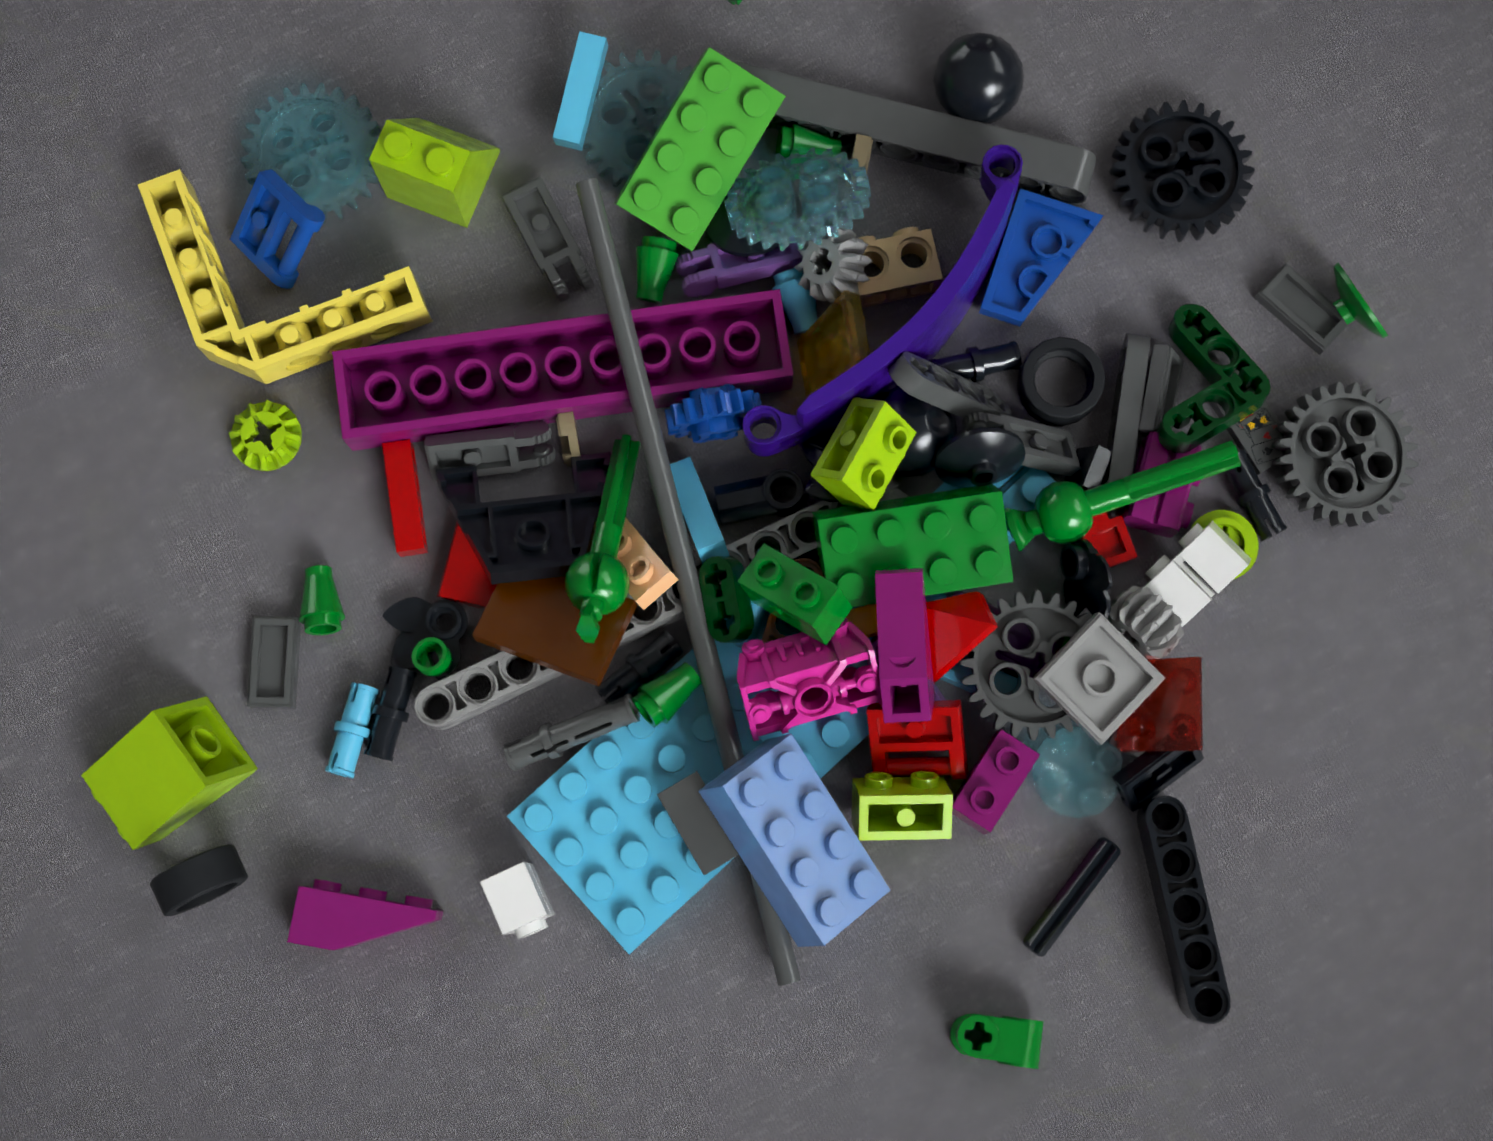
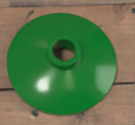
M1339 262L1334 265V277L1340 299L1333 302V305L1347 325L1356 320L1373 334L1381 338L1387 337V332Z

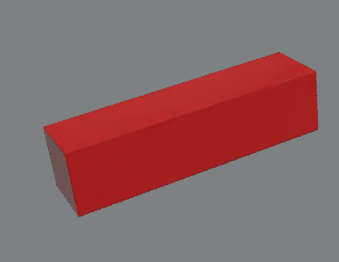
M410 439L382 443L396 553L400 557L428 553L414 444Z

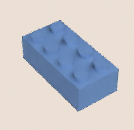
M792 733L766 739L699 790L702 798L798 947L825 946L890 891V888Z

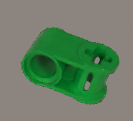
M964 1014L953 1022L950 1029V1040L953 1047L959 1053L967 1056L993 1060L999 1064L1038 1069L1044 1021L1002 1016L1000 1018L979 1014ZM976 1022V1029L984 1032L983 1041H975L972 1049V1041L965 1039L964 1034L965 1030H973Z

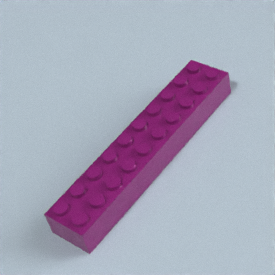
M780 289L631 310L655 408L670 407L671 404L683 403V399L690 397L689 392L692 390L720 387L725 384L734 385L735 389H741V392L751 389L754 393L759 392V394L792 389L793 369ZM608 313L332 351L342 439L352 451L382 447V443L410 439L412 443L425 441V436L507 426H514L516 428L523 422L528 421L536 422L538 420L547 422V424L556 423L557 414L572 411L575 420L633 412Z

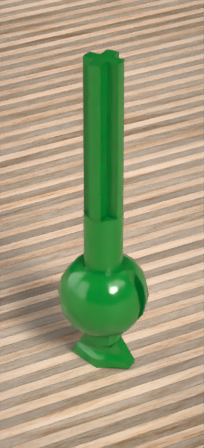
M622 434L621 439H615L590 553L577 558L571 564L566 574L565 591L572 605L580 610V619L576 625V632L584 643L594 644L600 630L598 622L601 621L603 615H608L623 605L630 588L627 570L623 563L617 559L641 444L640 441H632L631 435Z
M1229 441L1083 491V488L1073 482H1053L1043 488L1036 496L1035 509L1029 511L1004 509L1010 535L1019 552L1035 536L1043 533L1051 542L1059 544L1074 543L1084 537L1091 529L1094 516L1240 467L1241 461L1238 456V450L1236 445Z

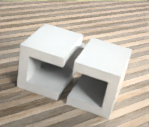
M1213 520L1204 529L1198 523L1195 524L1178 541L1183 549L1172 560L1164 554L1145 573L1151 579L1145 587L1149 588L1154 595H1161L1166 604L1173 606V613L1181 618V627L1212 600L1211 597L1215 595V592L1184 561L1217 593H1220L1251 561V558Z
M522 862L480 881L503 935L515 933L517 939L526 938L546 929L548 925L545 919L555 915L532 863Z

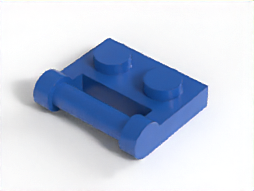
M273 169L260 171L230 240L272 283L280 288L291 289L299 276L297 267L314 232L320 231L326 217L318 207L307 204ZM292 219L297 226L280 260L275 254Z

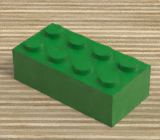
M993 484L879 501L874 510L846 506L812 512L820 568L824 578L841 588L852 607L876 604L875 572L880 570L923 568L925 596L1014 582L1002 491Z

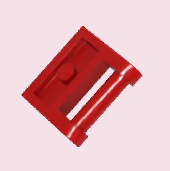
M961 700L934 701L931 721L884 723L882 704L873 703L868 705L866 711L873 772H885L892 776H911L913 772L929 771L938 775H951L953 780L967 779L968 762L965 751ZM949 750L950 757L890 758L888 752Z

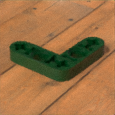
M1185 304L1176 310L1168 328L1169 335L1211 385L1173 407L1164 415L1157 431V437L1165 449L1174 453L1191 451L1254 413L1263 405L1271 389L1270 381L1266 374L1212 314L1197 304ZM1185 323L1188 326L1195 324L1198 326V330L1193 326L1186 328L1183 324ZM1216 350L1225 353L1230 359V364L1218 365L1210 360L1208 352ZM1240 387L1244 389H1248L1251 387L1255 390V393H1253L1252 391H1246L1244 393L1240 389ZM1207 402L1219 404L1225 411V416L1221 418L1209 416L1204 411L1203 404ZM1191 419L1194 421L1187 434L1183 431L1178 433L1172 431L1173 426L1176 429H1181L1188 425Z

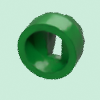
M428 637L418 642L414 647L412 662L422 674L437 677L449 670L452 664V655L443 641L435 637ZM436 650L439 659L436 665H434L429 652Z

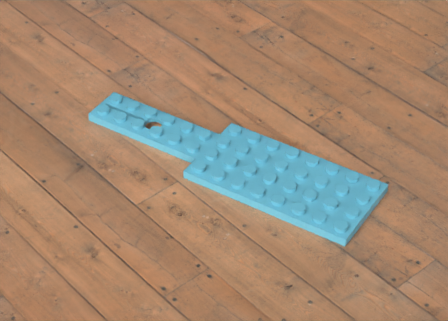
M1021 465L1011 476L993 485L1002 491L1004 509L1029 511L1035 509V499L1040 491L1055 481L1046 471ZM944 482L933 493L960 489V487ZM1006 519L1008 542H1009V545H1010V544L1013 542V539H1012V537H1011V535H1010V531H1009V527H1008V523H1007V519ZM944 593L925 596L926 602L947 598ZM768 611L765 612L756 639L762 640L770 615ZM732 615L730 620L726 621L727 629L732 625L734 615ZM780 618L775 622L777 630L784 636L800 632V630ZM715 640L744 756L766 739L792 733L821 779L869 735L866 711L868 705L857 708V713L854 714L845 711L791 727L788 730L789 733L782 734L780 730L759 736V740L753 741L736 678L739 653H742L743 642L721 643ZM693 649L666 673L686 662L699 675ZM867 660L847 665L845 668L852 666L858 669L868 665ZM702 684L691 693L667 724L661 722L658 726L653 727L640 714L639 722L631 723L592 739L507 815V818L628 954H631L733 860L731 859L704 876L657 795L696 771L705 785L724 772ZM763 689L760 691L747 694L748 699H752L758 693H762L767 690Z

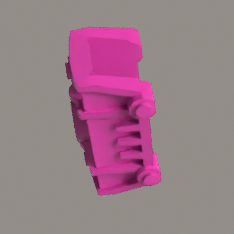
M847 618L844 619L827 645L822 644L804 632L766 643L761 639H752L744 642L742 645V653H739L736 678L753 741L759 740V736L780 730L782 734L789 733L788 730L791 727L845 711L854 714L857 713V708L876 702H879V705L882 704L879 670L870 639L851 621L848 622ZM869 660V665L859 667L858 669L852 666L845 668L847 665ZM770 687L779 690L776 692L768 690L762 693H758L752 699H748L747 695L749 693H753Z

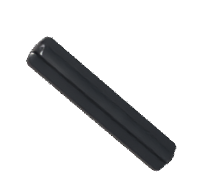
M1105 837L1098 839L1023 939V944L1026 948L1041 957L1048 952L1120 856L1121 849L1115 843Z

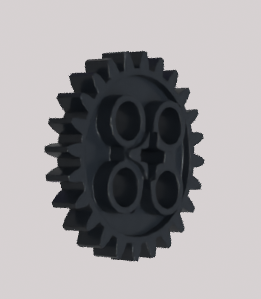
M1182 100L1177 111L1173 112L1170 104L1164 102L1159 115L1149 107L1143 116L1144 121L1135 117L1129 126L1130 131L1123 130L1118 140L1122 146H1116L1111 156L1118 162L1113 163L1109 170V174L1120 178L1114 182L1111 189L1114 192H1125L1118 206L1120 208L1132 205L1134 210L1129 217L1131 222L1141 216L1146 219L1143 227L1144 232L1157 225L1160 227V239H1164L1169 230H1175L1177 241L1182 242L1187 231L1190 230L1192 236L1197 241L1203 236L1205 227L1211 234H1216L1221 228V222L1229 225L1235 217L1234 211L1240 212L1246 201L1242 196H1247L1253 185L1245 180L1250 179L1255 172V168L1243 164L1249 160L1253 153L1251 150H1239V146L1246 137L1244 134L1234 137L1230 135V131L1235 124L1233 120L1222 126L1217 123L1221 111L1216 110L1210 117L1204 116V103H1200L1194 112H1189L1186 100ZM1195 140L1204 145L1206 152L1194 151L1188 141ZM1153 149L1160 152L1164 161L1157 162L1148 157L1146 150ZM1217 161L1219 166L1216 164H1205L1207 162ZM1175 166H1178L1179 170H1174ZM1191 171L1188 176H1185V172ZM1145 176L1148 177V178H1157V179H1156V180H1153V181H1147V180H1145ZM1207 180L1213 183L1217 193L1206 192L1201 187L1200 181ZM1167 190L1171 192L1175 197V202L1163 201L1157 191Z

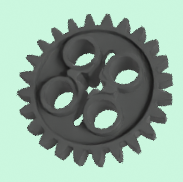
M1341 381L1330 385L1328 390L1322 385L1312 390V396L1305 394L1296 399L1299 407L1293 406L1286 409L1284 413L1291 422L1285 421L1276 426V429L1285 438L1272 442V447L1283 451V456L1273 460L1272 465L1284 467L1286 473L1276 479L1277 483H1291L1292 488L1285 497L1287 499L1296 496L1302 498L1298 508L1299 512L1309 510L1312 507L1315 508L1313 521L1324 520L1328 515L1332 527L1342 525L1345 520L1348 527L1361 525L1362 519L1366 524L1378 520V513L1384 515L1394 511L1391 502L1396 503L1406 498L1399 487H1406L1414 483V480L1405 474V470L1418 467V462L1407 458V452L1417 449L1418 444L1405 442L1404 438L1413 430V427L1399 426L1397 422L1404 415V411L1400 410L1391 414L1388 408L1392 399L1387 397L1376 402V388L1374 387L1361 394L1358 382L1348 385L1345 390ZM1351 417L1357 419L1361 425L1360 436L1354 433L1351 428ZM1329 418L1333 419V424L1329 422ZM1312 432L1319 435L1322 440L1323 446L1321 451L1315 449L1311 443ZM1343 450H1346L1349 456L1345 460L1341 455ZM1369 458L1374 460L1378 466L1377 477L1368 470ZM1330 473L1336 476L1339 481L1338 493L1334 492L1328 484ZM1357 485L1361 486L1360 491L1356 489Z
M1034 590L1030 603H1026L1022 593L1016 592L1014 593V606L1012 607L1005 600L999 598L996 600L999 613L997 615L992 613L998 627L972 650V658H965L959 661L960 665L969 667L972 671V674L961 679V683L975 685L976 690L967 697L968 701L977 702L983 700L984 705L981 707L978 715L984 718L994 712L996 717L993 727L999 730L1008 721L1010 722V735L1015 738L1023 727L1027 728L1030 740H1036L1039 728H1044L1049 738H1055V725L1060 724L1066 731L1072 732L1073 725L1070 717L1057 704L1046 707L1040 702V687L1029 677L1030 669L998 659L995 656V652L1002 650L1025 658H1034L1036 652L1040 653L1039 661L1047 664L1053 657L1052 646L1054 642L1063 636L1071 639L1092 615L1084 613L1076 618L1073 615L1077 605L1075 601H1070L1063 608H1060V596L1058 593H1053L1047 603H1043L1040 590ZM1022 623L1029 629L1031 637L1026 647L1017 650L1009 644L1007 636L1010 627L1014 624ZM1009 667L1017 675V685L1009 693H1000L995 688L994 677L1000 669Z

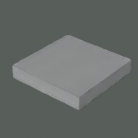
M1100 612L1095 613L1032 678L1097 745H1102L1165 679Z

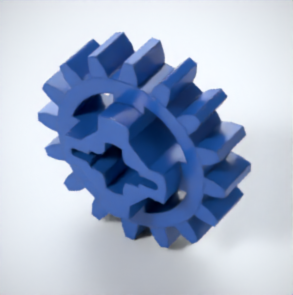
M730 384L692 390L689 392L690 397L683 399V403L671 404L670 409L664 410L668 435H675V438L688 435V439H692L694 443H705L721 439L728 440L737 437L738 431L743 430V419L747 412L753 407L762 405L759 392L754 393L751 389L741 392V389H735V386Z

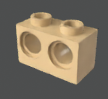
M907 227L894 232L892 237L877 240L875 236L859 237V239L868 244L863 255L868 256L873 261L871 263L879 267L881 273L874 277H868L870 279L868 281L858 282L859 295L851 297L853 309L935 293L941 285L943 276L931 229L919 231L917 227ZM906 254H915L922 259L924 264L917 268H911L903 263L901 257Z

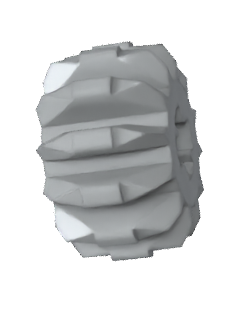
M830 225L822 226L819 233L807 234L808 247L797 249L803 256V259L794 268L799 273H804L799 285L806 290H810V296H813L814 299L828 300L834 303L845 302L847 296L859 295V281L865 282L870 280L863 273L864 267L873 262L868 256L863 255L868 244L862 239L856 238L857 233H854L853 230Z
M1132 585L1126 591H1122L1111 603V610L1107 620L1149 662L1156 663L1161 658H1165L1179 644V640L1184 635L1181 627V618L1173 613V606L1166 604L1161 595H1154L1145 586L1140 588Z

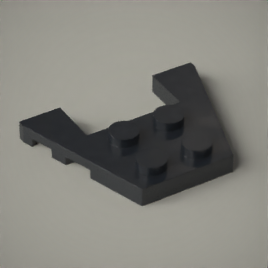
M611 452L571 457L575 493L480 502L477 466L436 470L438 487L491 584L565 577L571 564L577 558L590 553Z

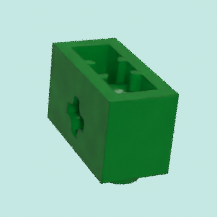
M766 544L762 545L737 581L754 604L824 645L829 643L853 608L838 585Z

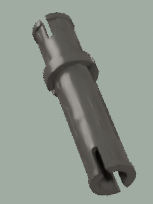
M626 694L619 699L555 725L551 723L539 726L538 732L504 744L503 751L508 765L513 771H518L520 768L548 757L554 760L563 756V751L598 738L623 726L639 722L640 713L633 704V697L630 694Z

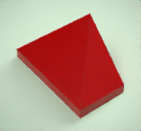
M978 591L926 602L934 684L998 627L983 594Z

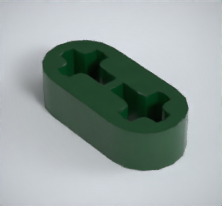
M710 557L703 563L699 572V583L707 627L714 640L721 643H741L748 639L754 627L751 600L737 582L745 570L740 561L733 557ZM724 570H726L727 578L723 579L721 584H719L718 576H721ZM732 615H734L735 624L730 625L729 629H727L726 621L730 620Z

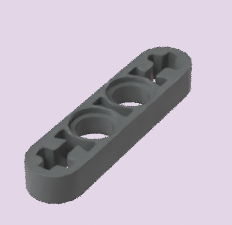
M1127 333L1123 340L1107 449L1112 452L1103 475L1102 485L1130 476L1133 472L1150 349V337Z
M903 352L888 368L891 378L906 393L963 419L968 414L976 413L977 411L984 414L1012 416L1009 406L990 389L910 352Z

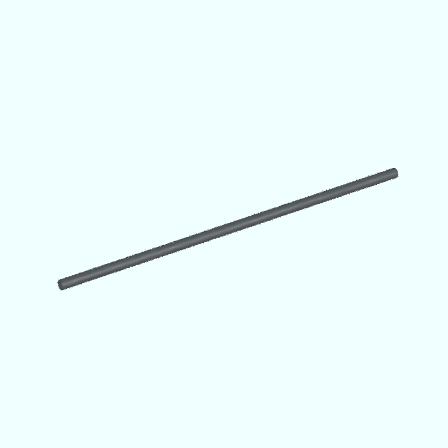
M589 178L577 182L576 189L673 572L678 578L676 584L725 771L743 758L744 754L715 640L710 635L707 627L699 577L599 183L596 178ZM750 873L778 986L800 981L801 978L789 932Z

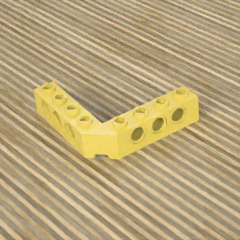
M180 169L138 184L195 344L209 360L268 384L332 360V351L367 347L432 322L419 285L408 266L384 275L385 280L353 292L350 288L341 291L343 295L313 307H309L308 304L299 307L300 312L268 324L263 320L245 327L194 187Z

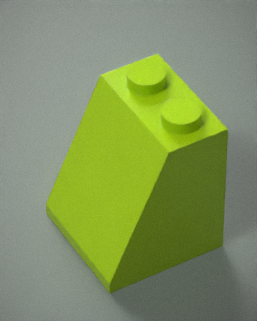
M421 118L387 119L369 161L387 198L467 228L498 158L500 149Z
M205 696L152 710L81 776L91 789L93 797L103 806L116 825L120 836L127 841L132 850H136L165 838L252 775L258 768L209 698Z

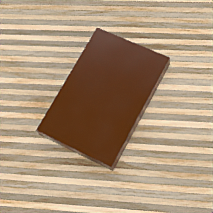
M566 576L497 584L472 634L475 641L599 687L636 610L637 604L635 600L626 597L623 605L616 611L603 615L601 621L598 622L600 630L594 644L584 643L576 632V625L580 619V610L572 605L565 591Z

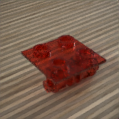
M1202 657L1147 659L1165 679L1117 729V736L1114 737V741L1117 742V752L1203 750Z

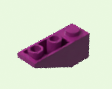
M923 568L876 571L879 679L884 723L931 721L935 692Z
M314 879L313 887H298L287 942L327 950H342L442 920L443 911L431 909L432 899L405 895L403 904L387 901V891L360 887L359 894L353 895L341 892L342 883Z

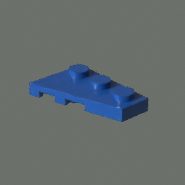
M1020 188L979 314L1020 327L1091 235L1104 215Z

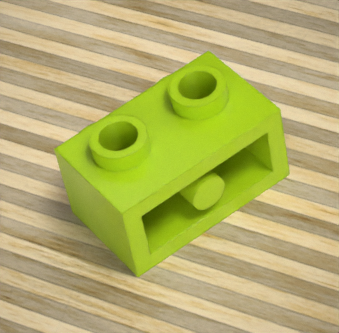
M854 397L810 475L843 505L874 510L884 495L886 487L917 432L886 401Z
M917 771L911 773V777H893L885 772H870L865 774V778H852L851 822L859 841L952 839L953 794L944 777H939L934 772Z

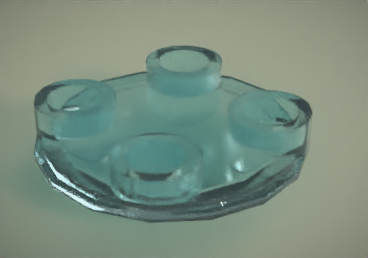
M1073 727L1072 732L1062 728L1056 732L1055 738H1046L1037 750L1040 756L1032 767L1035 790L1043 802L1060 815L1074 818L1097 815L1108 807L1118 794L1116 788L1118 786L1113 782L1112 776L1122 769L1123 759L1119 750L1109 744V740H1106L1102 745H1097L1080 727Z

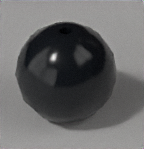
M972 33L955 39L939 56L933 81L936 96L949 115L989 124L1001 119L1018 102L1023 88L1024 74L1019 56L1007 41L992 34Z
M899 386L885 392L876 400L886 401L917 432L894 475L924 476L935 470L934 458L937 451L944 443L957 434L954 414L909 395Z

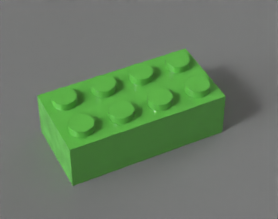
M708 47L704 50L614 204L685 248L693 251L786 96Z

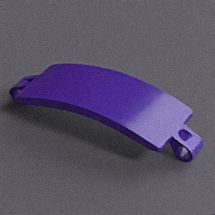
M1000 144L990 148L984 155L979 181L985 195L990 200V204L966 249L926 304L901 329L870 355L810 394L797 409V415L786 414L767 405L756 406L749 410L743 419V433L746 445L752 453L757 456L767 457L797 444L801 447L804 441L818 435L832 436L854 397L876 400L885 392L898 386L888 373V368L903 352H910L927 361L937 355L970 309L991 270L1000 248L1018 189L1023 165L1021 154L1015 148ZM996 167H1003L1011 175L1004 178L997 177L990 170ZM762 423L770 424L776 429L774 435L767 439H758L752 434L754 427Z

